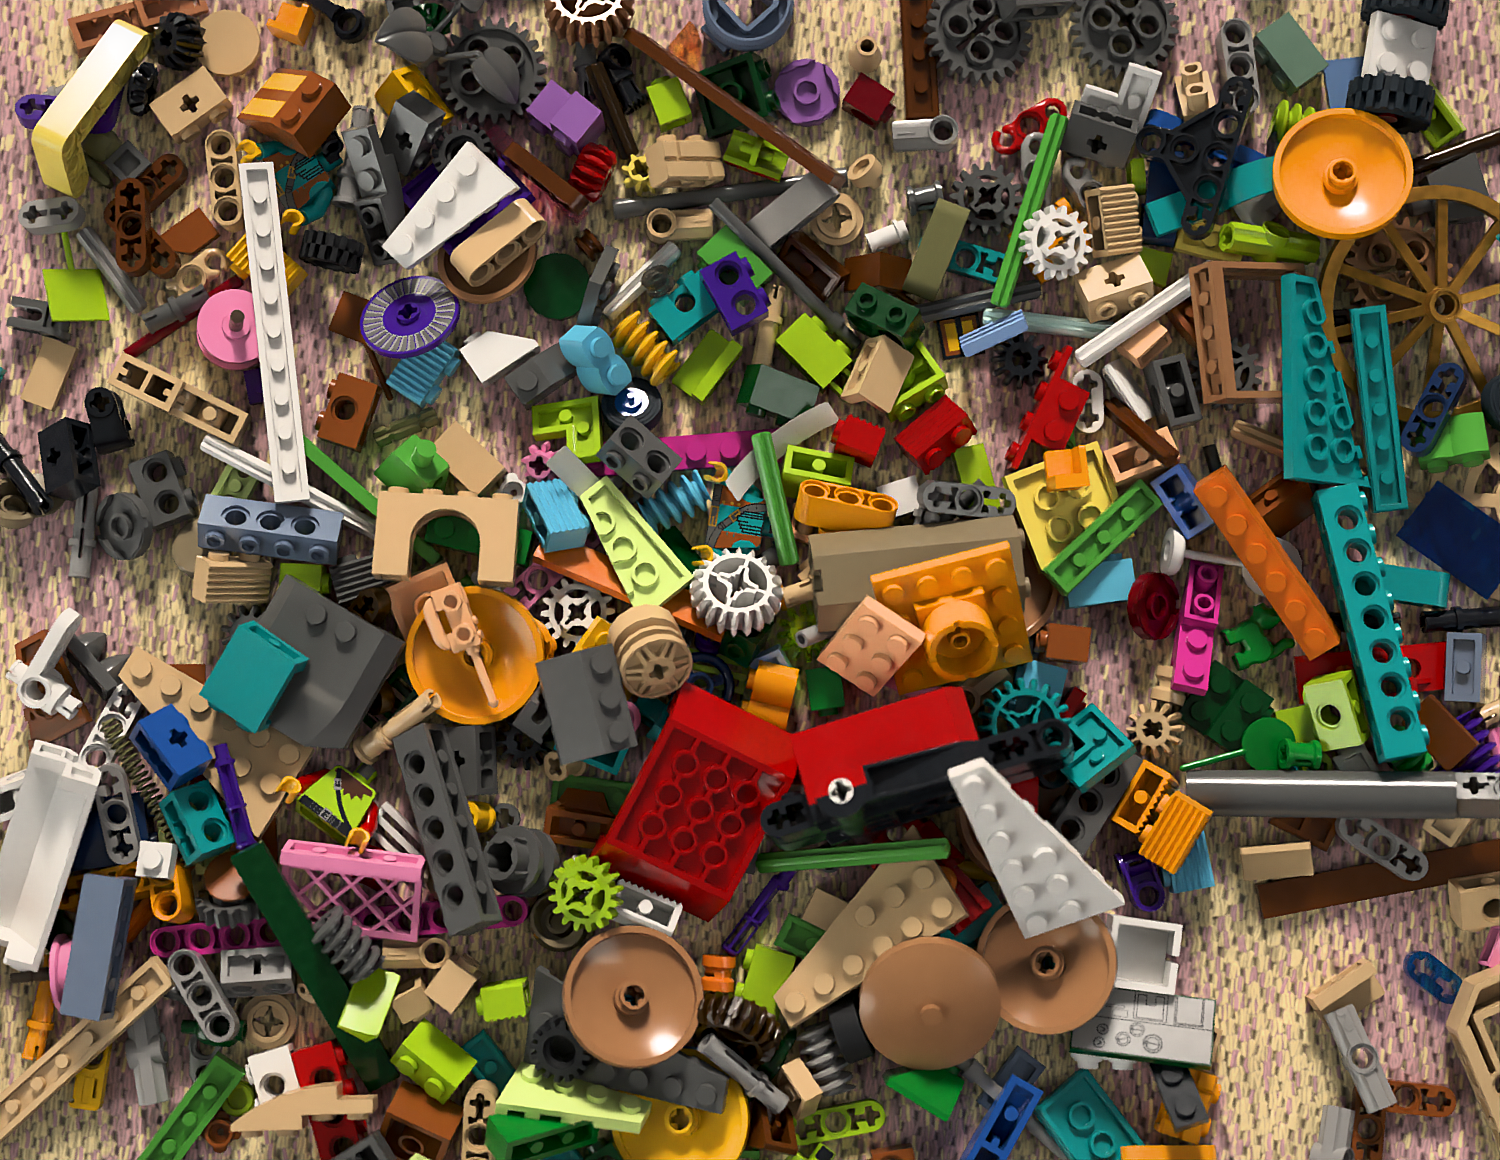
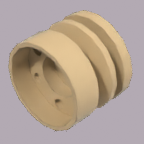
M649 604L632 607L620 614L610 625L607 643L613 644L621 679L629 692L641 698H658L674 692L689 678L693 667L692 654L682 637L675 618L668 610L659 605Z

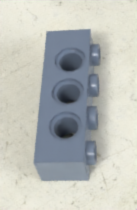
M206 494L197 523L198 547L336 565L343 538L344 513Z

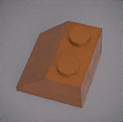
M403 1080L385 1113L380 1132L397 1158L396 1160H409L415 1153L430 1160H444L462 1121L464 1108L450 1099L442 1105L438 1100L430 1097L421 1086Z

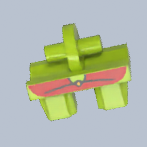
M734 129L722 162L780 183L789 156L760 136L755 137Z

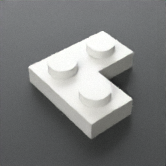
M1129 62L1119 93L1086 84L1080 101L1139 120L1138 134L1143 128L1162 72Z

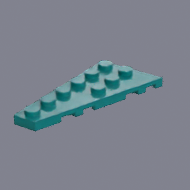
M1293 273L1281 276L1284 479L1331 486H1341L1357 482L1359 489L1371 488L1368 476L1363 477L1358 459L1363 458L1360 445L1355 446L1350 428L1354 421L1341 371L1336 372L1331 354L1336 353L1333 340L1327 341L1321 326L1327 317L1317 278Z

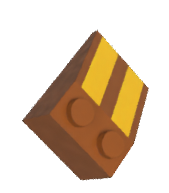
M277 68L239 114L237 119L248 127L311 159L352 107L336 83L312 71Z

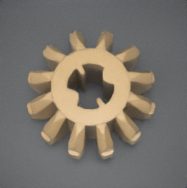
M1151 700L1150 710L1145 704H1139L1138 710L1141 716L1137 714L1129 715V719L1136 723V727H1127L1126 732L1130 734L1136 733L1137 737L1133 738L1131 742L1135 746L1142 744L1140 755L1147 756L1152 750L1153 758L1160 759L1162 749L1167 755L1174 754L1171 742L1177 745H1182L1184 742L1182 738L1176 736V732L1186 731L1185 725L1175 724L1176 721L1181 719V712H1175L1170 715L1172 704L1165 703L1160 709L1158 700ZM1152 722L1162 724L1163 730H1159L1162 733L1161 736L1150 734L1149 729H1153L1150 726Z

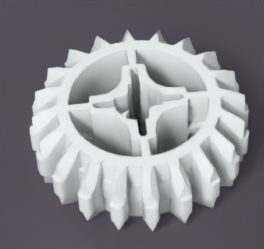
M725 547L722 551V556L713 552V561L702 559L704 565H700L699 569H695L693 572L694 580L690 583L689 593H691V605L693 608H696L697 618H706L705 624L707 628L716 624L718 625L717 630L719 634L725 629H729L734 637L738 630H742L748 636L751 633L752 627L760 632L764 628V623L771 624L774 620V615L780 611L783 590L781 588V576L776 575L775 565L766 566V556L756 559L754 550L746 555L742 554L740 547L735 553L731 554Z

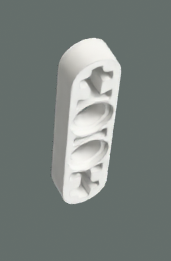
M125 683L118 685L113 691L79 754L77 762L85 768L89 766L86 762L87 756L93 751L98 750L106 754V762L104 764L114 763L117 758L114 755L116 750H112V744L107 743L109 738H104V733L100 732V728L103 726L101 723L116 717L115 721L120 722L124 730L114 739L123 735H127L128 738L144 708V705L135 696L137 702H130L125 709L126 716H130L129 719L120 714L124 705L121 696H128L131 693V690ZM127 738L124 739L123 741H121V742H120L119 744H117L116 746L125 743V741L127 740ZM106 771V775L103 778H101L102 784L106 779L109 771Z

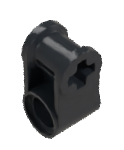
M103 387L91 389L86 394L84 403L91 425L93 442L99 455L102 456L134 447L135 440L134 438L131 439L129 430H132L131 425L126 417L120 396L116 392ZM102 397L110 400V403L105 405V410L98 408V404L102 403Z

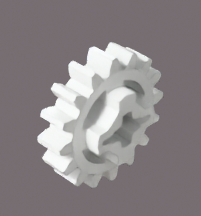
M1050 205L1044 208V212L1040 209L1032 213L1033 219L1030 218L1024 221L1023 225L1028 231L1019 234L1018 237L1025 241V245L1018 249L1019 252H1027L1028 257L1025 258L1023 263L1025 265L1030 263L1035 265L1032 271L1034 275L1044 271V280H1050L1056 276L1057 280L1060 281L1067 278V274L1073 276L1079 273L1078 267L1087 265L1088 261L1083 255L1092 252L1093 248L1087 246L1086 241L1093 237L1092 234H1084L1083 229L1088 223L1087 221L1081 223L1076 221L1079 215L1077 211L1067 215V206L1063 205L1056 210L1054 205ZM1062 237V240L1055 247L1048 249L1056 239ZM1046 259L1052 260L1054 264L1048 262Z
M565 578L561 579L563 588L558 590L551 586L550 590L554 594L553 598H543V602L549 606V610L542 611L541 616L550 620L544 626L548 630H555L552 637L556 641L561 637L564 638V648H568L571 642H575V645H577L583 635L574 636L568 633L574 628H589L594 621L593 607L597 602H599L601 607V618L610 624L612 623L607 620L608 616L616 614L615 609L607 608V604L613 601L612 596L602 597L601 594L603 592L581 584L574 580V584L569 585ZM577 590L588 592L582 598H571L567 595V593ZM558 603L563 606L564 617L559 624L556 620V607ZM574 605L578 608L583 605L586 606L583 611L586 615L584 620L581 621L579 618H576L572 621L570 619L573 616L570 609Z

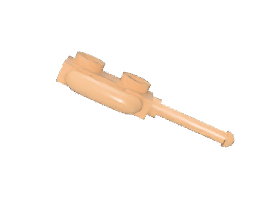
M460 582L431 592L432 597L425 602L423 613L433 641L441 649H452L453 654L466 650L468 656L471 655L489 701L487 704L491 708H496L499 705V699L495 696L479 654L481 651L479 644L483 643L482 638H484L482 630H478L477 624L479 622L476 615L473 616L464 587ZM441 610L445 611L452 632L447 635L437 613Z

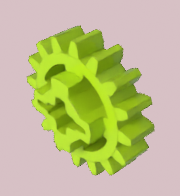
M582 854L575 857V860L571 858L564 861V867H560L553 872L558 879L549 882L548 886L555 889V894L549 896L548 899L549 901H557L558 906L555 907L553 913L558 914L562 912L564 914L562 919L563 925L573 921L574 931H579L585 926L587 932H592L597 929V926L601 929L609 925V919L612 920L619 915L614 907L624 903V900L617 897V893L624 890V886L615 884V880L620 874L618 872L613 874L608 872L611 865L609 861L599 865V856L595 855L587 860L586 855ZM593 887V890L588 893L589 895L581 899L579 898V896L584 894V891Z

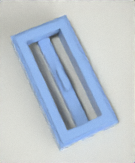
M1022 309L960 336L961 348L965 357H970L1026 332L1029 328Z

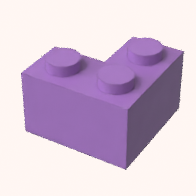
M552 79L526 110L528 118L531 120L529 126L542 137L546 134L553 137L557 141L555 143L557 149L569 158L573 154L578 157L583 147L590 142L595 143L606 129L603 113L599 108L576 90L571 95Z

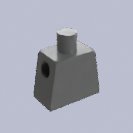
M1475 152L1426 175L1418 182L1419 187L1428 185L1457 186L1490 197ZM1421 200L1405 204L1410 217L1427 213L1431 226L1435 227L1436 200ZM1448 201V225L1481 222L1489 218V216L1472 207Z

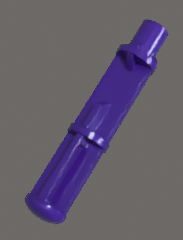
M227 743L213 746L216 756L214 767L217 768L227 805L225 809L229 813L237 843L235 847L237 850H244L257 842L253 838L246 811L247 804L244 803L233 766L235 759L230 757Z
M796 871L780 872L772 876L769 883L721 944L726 954L731 957L739 956L740 952L770 914L767 908L769 903L779 890L788 891L790 887L789 882L797 873ZM745 919L747 922L744 924V926L741 928V930L738 932V934L735 936L732 942L728 944L727 941L730 939V937L733 935V933ZM754 926V931L751 933V935L748 937V939L745 941V943L742 945L739 951H737L735 948L738 946V944L741 942V940L744 938V936L747 934L750 928Z

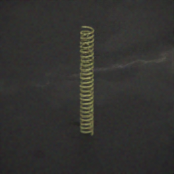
M116 717L102 722L101 725L103 726L100 728V732H105L103 737L109 738L107 743L112 744V750H116L114 755L119 756L118 761L123 762L121 767H128L125 772L130 774L129 779H135L132 785H138L136 791H142L140 797H145L143 803H149L147 809H152L150 814L156 815L154 821H160L158 827H163L162 833L168 832L165 838L170 839L169 843L177 844L170 828H168L167 822H165L164 815L161 816L163 814L161 809L158 810L160 808L158 803L154 804L163 797V794L151 798L159 792V788L147 792L156 785L155 782L142 787L152 779L149 776L140 780L148 774L149 771L147 770L135 775L145 765L142 764L132 769L142 759L139 758L128 763L138 753L124 757L133 751L134 747L121 751L131 741L116 746L127 738V735H123L114 739L124 729L109 734L119 727L120 723L106 728L116 720ZM180 850L177 854L178 857L182 856ZM183 856L180 858L179 862H185ZM203 861L197 862L189 866H187L185 863L183 865V868H190L196 864L200 865Z

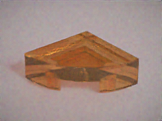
M689 21L668 48L693 69L699 64L702 55V43L698 30Z

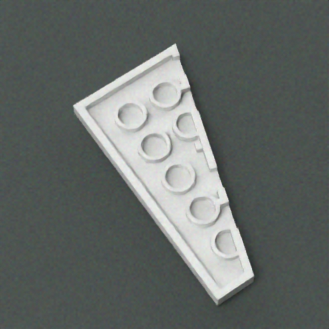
M979 758L948 770L952 785L1025 939L1125 905L1123 896L1116 889L1113 890L1104 881V877L1096 869L1093 870L1081 858V854L1046 820L1043 821L1034 812V808L1026 800L1023 801L1011 789L1010 784L987 761Z

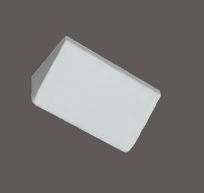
M1121 359L1112 361L1101 369V376L1116 398L1144 422L1155 416L1153 407Z

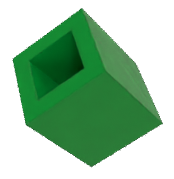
M828 667L805 670L810 712L818 711V717L838 715V708L845 707L841 676Z

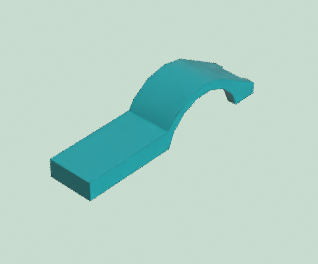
M1274 156L1258 159L1232 169L1218 215L1250 199L1274 192L1272 184ZM1211 182L1204 183L1199 187L1198 195L1203 199H1210L1216 195L1218 188ZM1181 192L1152 201L1144 206L1156 238L1183 229L1181 219L1186 201ZM1196 203L1193 206H1198L1199 213L1196 220L1189 221L1191 225L1203 221L1202 214L1204 208Z

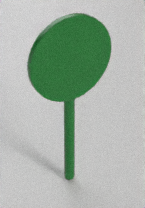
M1273 717L1260 718L1251 723L1243 733L1241 749L1183 764L1180 766V770L1187 771L1243 756L1246 762L1256 770L1281 769L1277 758L1279 743L1283 738H1290L1292 742H1296L1295 735L1289 725L1280 719Z

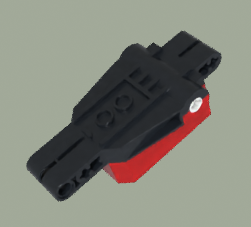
M954 686L943 687L790 734L805 793L792 791L782 795L780 801L767 805L761 813L760 825L778 848L785 851L796 850L826 840L832 846L843 842L851 845L870 844L876 841L883 831L962 807L949 778L948 770L983 758L1011 785L1069 766L1075 755L1071 730L1062 720L1052 718L979 740L963 688ZM1053 742H1061L1057 747L1049 746ZM1019 753H1024L1023 756H1017Z

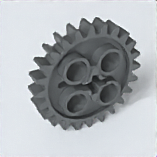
M996 0L933 1L931 5L933 9H929L926 14V18L929 21H927L923 28V31L931 34L926 37L924 43L934 45L928 55L929 57H940L936 65L937 68L945 65L949 67L946 75L948 78L956 72L959 74V84H962L965 78L968 77L972 87H975L980 79H982L985 87H989L993 78L998 84L1002 83L1005 75L1011 78L1016 72V68H1020L1025 62L1023 57H1026L1031 49L1027 44L1033 38V35L1025 32L1031 27V22L1016 21L1003 23ZM973 7H980L985 12V15L978 14ZM994 16L1000 18L990 24L984 33L981 32L976 35L962 50H957L956 47L966 42L972 33H977ZM949 26L957 27L961 34L953 33ZM999 31L1004 33L1007 37V40L999 39L995 32ZM971 51L981 54L983 60L973 57Z
M1076 0L1072 7L1078 12H1072L1069 17V21L1076 23L1070 27L1069 34L1078 35L1073 40L1072 47L1082 46L1083 49L1078 58L1083 59L1089 56L1091 60L1088 68L1091 69L1096 64L1100 65V76H1103L1108 69L1112 70L1113 80H1116L1120 72H1124L1125 75L1129 62L1156 70L1158 67L1157 60L1164 62L1168 57L1165 50H1172L1175 45L1169 38H1175L1179 33L1178 29L1171 27L1177 23L1179 16L1169 15L1174 10L1176 4L1165 3V0H1133L1135 6L1127 8L1121 4L1120 0ZM1106 1L1110 2L1111 5H1112V8H1111L1110 6H1108V5H1105V2H1106ZM1092 17H1104L1108 22V26H1097L1093 22ZM1119 21L1121 23L1129 22V28L1126 26L1120 28L1118 26ZM1142 23L1150 24L1154 28L1155 33L1145 34L1141 31L1139 25ZM1121 42L1127 47L1128 52L1125 54L1117 53L1113 49L1112 44ZM1135 42L1142 45V48H1137Z
M487 17L485 26L481 27L479 22L474 19L473 30L469 31L467 27L462 25L463 36L461 38L454 34L450 35L454 46H447L446 54L473 51L478 47L486 49L497 47L508 54L516 53L520 55L521 59L516 64L519 75L522 76L519 83L518 101L513 106L504 103L487 92L481 85L475 91L465 90V84L469 80L475 79L471 68L465 70L463 67L464 65H472L473 61L476 60L473 57L450 60L440 64V66L446 68L437 72L438 78L446 81L440 85L442 93H450L445 98L448 105L457 103L454 109L457 115L467 110L466 119L469 123L478 116L481 127L485 126L488 119H492L495 128H498L500 118H504L508 125H512L511 115L516 114L519 118L524 119L522 108L524 106L528 108L532 103L531 98H536L540 94L536 87L547 85L546 79L539 76L547 73L546 65L539 64L545 59L543 51L535 52L539 47L537 39L527 42L530 37L528 29L518 34L519 27L517 22L506 28L503 17H501L497 26L493 25L490 17Z

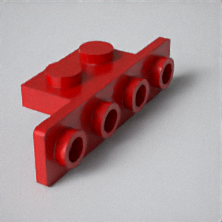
M1066 345L1060 351L1055 350L1047 364V368L1051 372L1046 382L1043 380L1039 382L1033 394V399L1037 400L1033 411L1027 410L1019 424L1018 429L1023 431L1018 443L1013 441L1005 454L1004 459L1009 461L1005 470L1014 472L1018 469L1030 441L1049 451L1065 449L1090 395V392L1060 378L1073 351V347Z

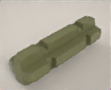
M433 407L421 410L419 415L413 413L389 423L390 426L388 427L383 425L374 429L373 436L377 445L384 447L391 444L393 439L399 441L421 432L424 427L429 429L438 425L439 419Z

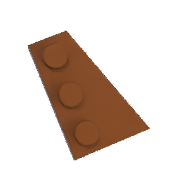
M43 629L15 644L16 661L21 660L29 667L50 630ZM62 656L54 669L62 675L64 682L72 687L70 695L81 700L83 704L80 708L76 707L79 711L71 720L66 719L59 712L51 716L40 708L34 709L26 706L23 710L25 722L28 721L31 738V740H28L29 752H32L36 739L52 743L93 721ZM38 681V689L45 695V687Z

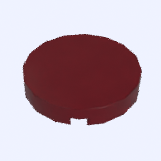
M1147 572L1140 575L1132 584L1128 594L1127 612L1133 631L1141 639H1164L1175 629L1180 609L1176 608L1179 592L1174 581L1167 574Z

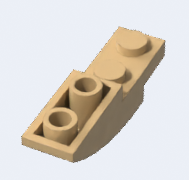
M343 1081L300 1087L268 1099L251 1109L231 1124V1132H241V1137L263 1136V1131H277V1136L298 1135V1130H302L308 1125V1115H312V1121L333 1120V1114H347L348 1120L368 1119L369 1113H374L378 1109V1094L343 1095Z

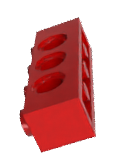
M336 1038L297 1049L291 1053L300 1087L321 1083L319 1072L322 1069H327L334 1074L335 1082L343 1081V1095H358L356 1083L353 1078L348 1079L344 1065L349 1063L348 1056L341 1044L338 1045ZM344 1114L342 1120L312 1121V1115H308L321 1160H330L342 1152L338 1147L340 1137H347L352 1140L353 1144H356L365 1138L364 1132L368 1131L366 1119L348 1120L347 1114Z

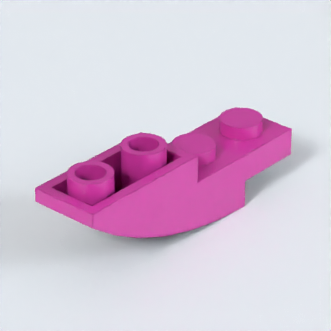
M1192 559L1189 562L1170 666H1173L1170 689L1200 696H1205L1208 690L1214 630L1218 625L1224 566Z

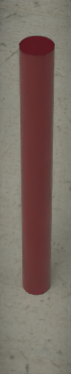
M235 274L208 292V296L212 297L225 290L239 289L243 286V283ZM201 308L185 316L187 320L181 323L177 320L156 331L153 335L150 332L125 348L123 350L124 353L137 358L196 318Z

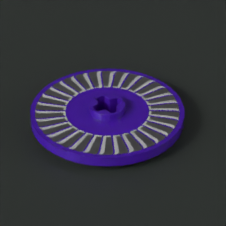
M430 276L403 278L385 286L369 300L360 319L361 334L369 348L379 355L395 359L416 357L433 350L451 335L459 321L460 303L458 298L438 278Z

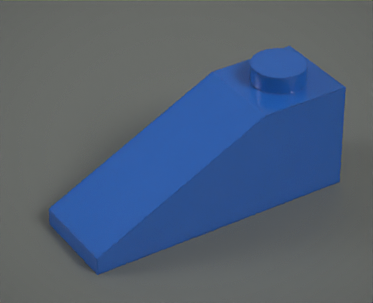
M1012 1074L976 1128L959 1160H1007L1040 1100L1043 1091Z

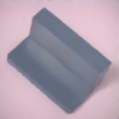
M1447 632L1444 701L1485 704L1487 636L1483 633Z

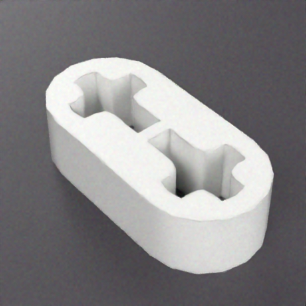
M1085 369L1078 372L1071 383L1078 386L1077 384L1081 383L1084 377H1089V382L1095 383L1096 387L1090 390L1089 399H1087L1085 405H1090V415L1096 416L1097 421L1093 422L1090 428H1086L1085 422H1079L1078 419L1074 428L1081 434L1090 435L1098 431L1104 421L1103 383L1097 372ZM1084 406V408H1083V410H1082V412H1081V414H1080L1079 417H1081V416L1084 415V413H1085V406Z

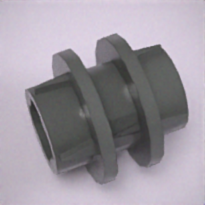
M510 825L499 830L490 841L485 842L486 846L483 855L493 888L501 894L532 898L542 894L549 887V882L556 880L553 872L560 868L559 854L552 838L542 830Z

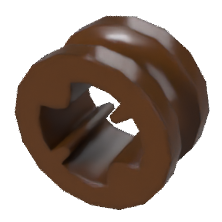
M586 228L583 230L584 234L582 237L576 236L573 240L591 262H594L596 254H602L604 248Z

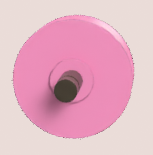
M238 289L221 291L210 297L199 312L196 330L199 348L211 363L220 368L244 370L259 363L252 293Z

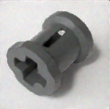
M939 180L933 181V185L918 188L906 186L905 188L910 216H915L918 211L933 209L939 198L944 199Z

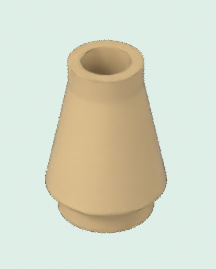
M863 36L850 49L848 59L855 71L867 74L875 71L880 66L882 54L873 37Z

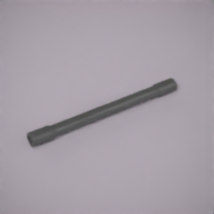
M846 167L835 168L846 179L841 188L848 187ZM806 174L783 177L780 183L772 180H762L648 197L635 196L612 200L615 220L645 216L657 208L678 210L710 205L717 197L723 203L777 196L784 193Z

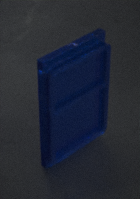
M1437 480L1430 491L1425 493L1424 499L1411 516L1404 521V525L1396 536L1488 600L1500 584V523Z

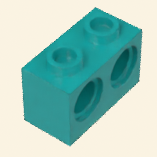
M208 779L174 790L158 803L187 866L222 854L236 843L232 824L226 819L220 806L218 794L212 789ZM189 802L193 803L197 810H195ZM204 833L211 838V841L205 837Z

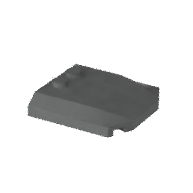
M286 574L258 624L310 660L303 671L295 673L268 718L272 722L270 726L305 747L347 749L407 643L319 594V591L297 578Z

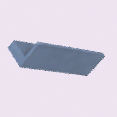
M92 873L84 874L60 1014L94 1021L113 1018L137 878L126 876L109 877Z

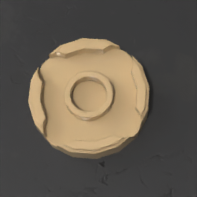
M224 9L211 13L200 22V27L206 29L203 40L207 44L202 49L204 57H200L198 60L209 72L218 77H236L245 74L254 67L261 54V37L259 30L249 17L238 11Z

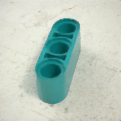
M1384 564L1385 577H1382L1385 591L1390 590L1393 600H1397L1399 604L1421 607L1423 605H1432V608L1435 609L1447 608L1451 574ZM1363 581L1355 582V589L1359 594L1363 596L1370 595L1371 591L1367 583Z

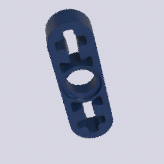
M1451 362L1443 363L1433 372L1401 434V443L1409 455L1424 457L1434 449L1467 384L1466 376L1459 365ZM1454 373L1457 382H1450L1447 385L1445 393L1449 399H1446L1441 395L1445 388L1442 378L1450 377ZM1432 402H1439L1443 405V412L1436 418H1429L1424 415L1426 406ZM1422 421L1427 425L1423 431V437L1426 442L1424 444L1418 443L1416 447H1413L1414 445L1410 439L1412 436H1420L1423 427L1418 422Z

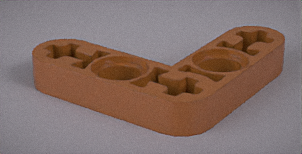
M1387 1079L1394 1096H1396V1092L1403 1087L1409 1088L1413 1093L1412 1102L1405 1107L1395 1103L1379 1110L1377 1115L1367 1112L1359 1113L1360 1107L1365 1108L1354 1085L1351 1109L1356 1112L1351 1148L1354 1151L1355 1160H1362L1364 1153L1363 1148L1356 1147L1357 1142L1365 1145L1375 1144L1374 1150L1367 1148V1159L1382 1160L1386 1112L1439 1118L1447 1117L1452 1114L1457 1104L1453 1091L1439 1084ZM1420 1089H1425L1423 1092L1424 1096L1434 1098L1441 1091V1096L1447 1098V1104H1442L1440 1110H1437L1436 1105L1422 1102ZM1421 1102L1423 1105V1109H1419ZM1364 1119H1372L1376 1126L1375 1133L1369 1138H1363L1358 1133V1125Z

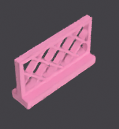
M288 839L281 850L280 865H282V873L296 897L310 911L307 915L313 925L323 915L320 911L333 902L336 906L340 905L343 908V915H350L353 919L352 926H360L362 929L361 936L368 935L369 937L417 942L424 872L427 864L425 856L365 849L361 855L358 854L360 849L358 847ZM291 868L304 869L312 880L302 888H299L290 878ZM329 873L340 874L347 884L334 893L322 878ZM364 877L374 878L382 888L369 897L357 883ZM399 881L415 883L414 894L405 901L392 888ZM315 884L329 897L317 907L304 894L305 891ZM350 888L363 901L352 911L339 898ZM385 892L398 905L387 915H384L373 902ZM413 902V909L411 910L408 905ZM366 906L379 919L372 926L362 925L355 917ZM400 911H403L411 920V931L397 929L390 919Z

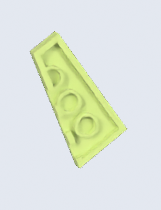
M607 475L580 495V501L632 607L644 604L662 607L692 583L694 576Z
M522 1061L496 1101L495 1114L507 1115L508 1110L525 1112V1118L537 1120L540 1119V1114L561 1117L560 1123L575 1125L576 1122L584 1120L591 1121L594 1128L640 1134L652 1106L651 1101L574 1078L571 1082L565 1083L563 1078L559 1083L554 1082V1075H551L548 1079L543 1076L546 1071L544 1068L537 1071L534 1064Z

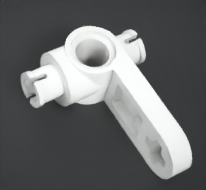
M70 607L64 610L56 619L29 667L21 660H17L9 668L12 673L7 672L6 674L8 680L18 685L16 693H18L19 699L24 705L34 709L40 708L51 716L59 712L68 720H71L78 713L79 710L76 707L80 708L83 702L70 695L72 687L64 682L62 675L54 668L82 621V615ZM38 681L44 685L45 695L39 691Z

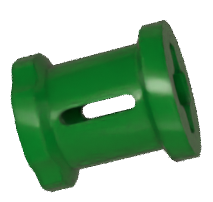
M1283 738L1278 746L1277 758L1279 767L1281 769H1290L1291 766L1307 767L1309 770L1319 769L1322 762V746L1318 740H1311L1308 743L1292 742L1290 738Z

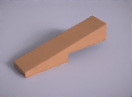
M133 0V2L68 18L67 22L78 57L82 58L91 53L110 26L118 19L148 33L155 32V26H160V17L167 16L169 12H181L196 17L208 13L209 9L206 0H197L196 6H194L192 0Z

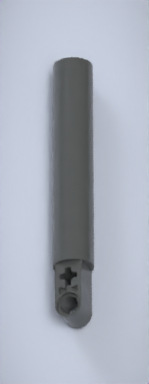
M1321 770L1186 771V796L1213 811L1214 813L1211 817L1500 819V773Z

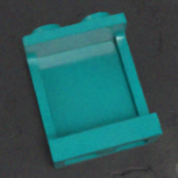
M257 622L243 623L237 627L199 695L208 701V705L212 709L220 713H226L235 719L236 725L242 730L249 733H258L269 728L272 722L268 718L295 673L304 670L310 659Z

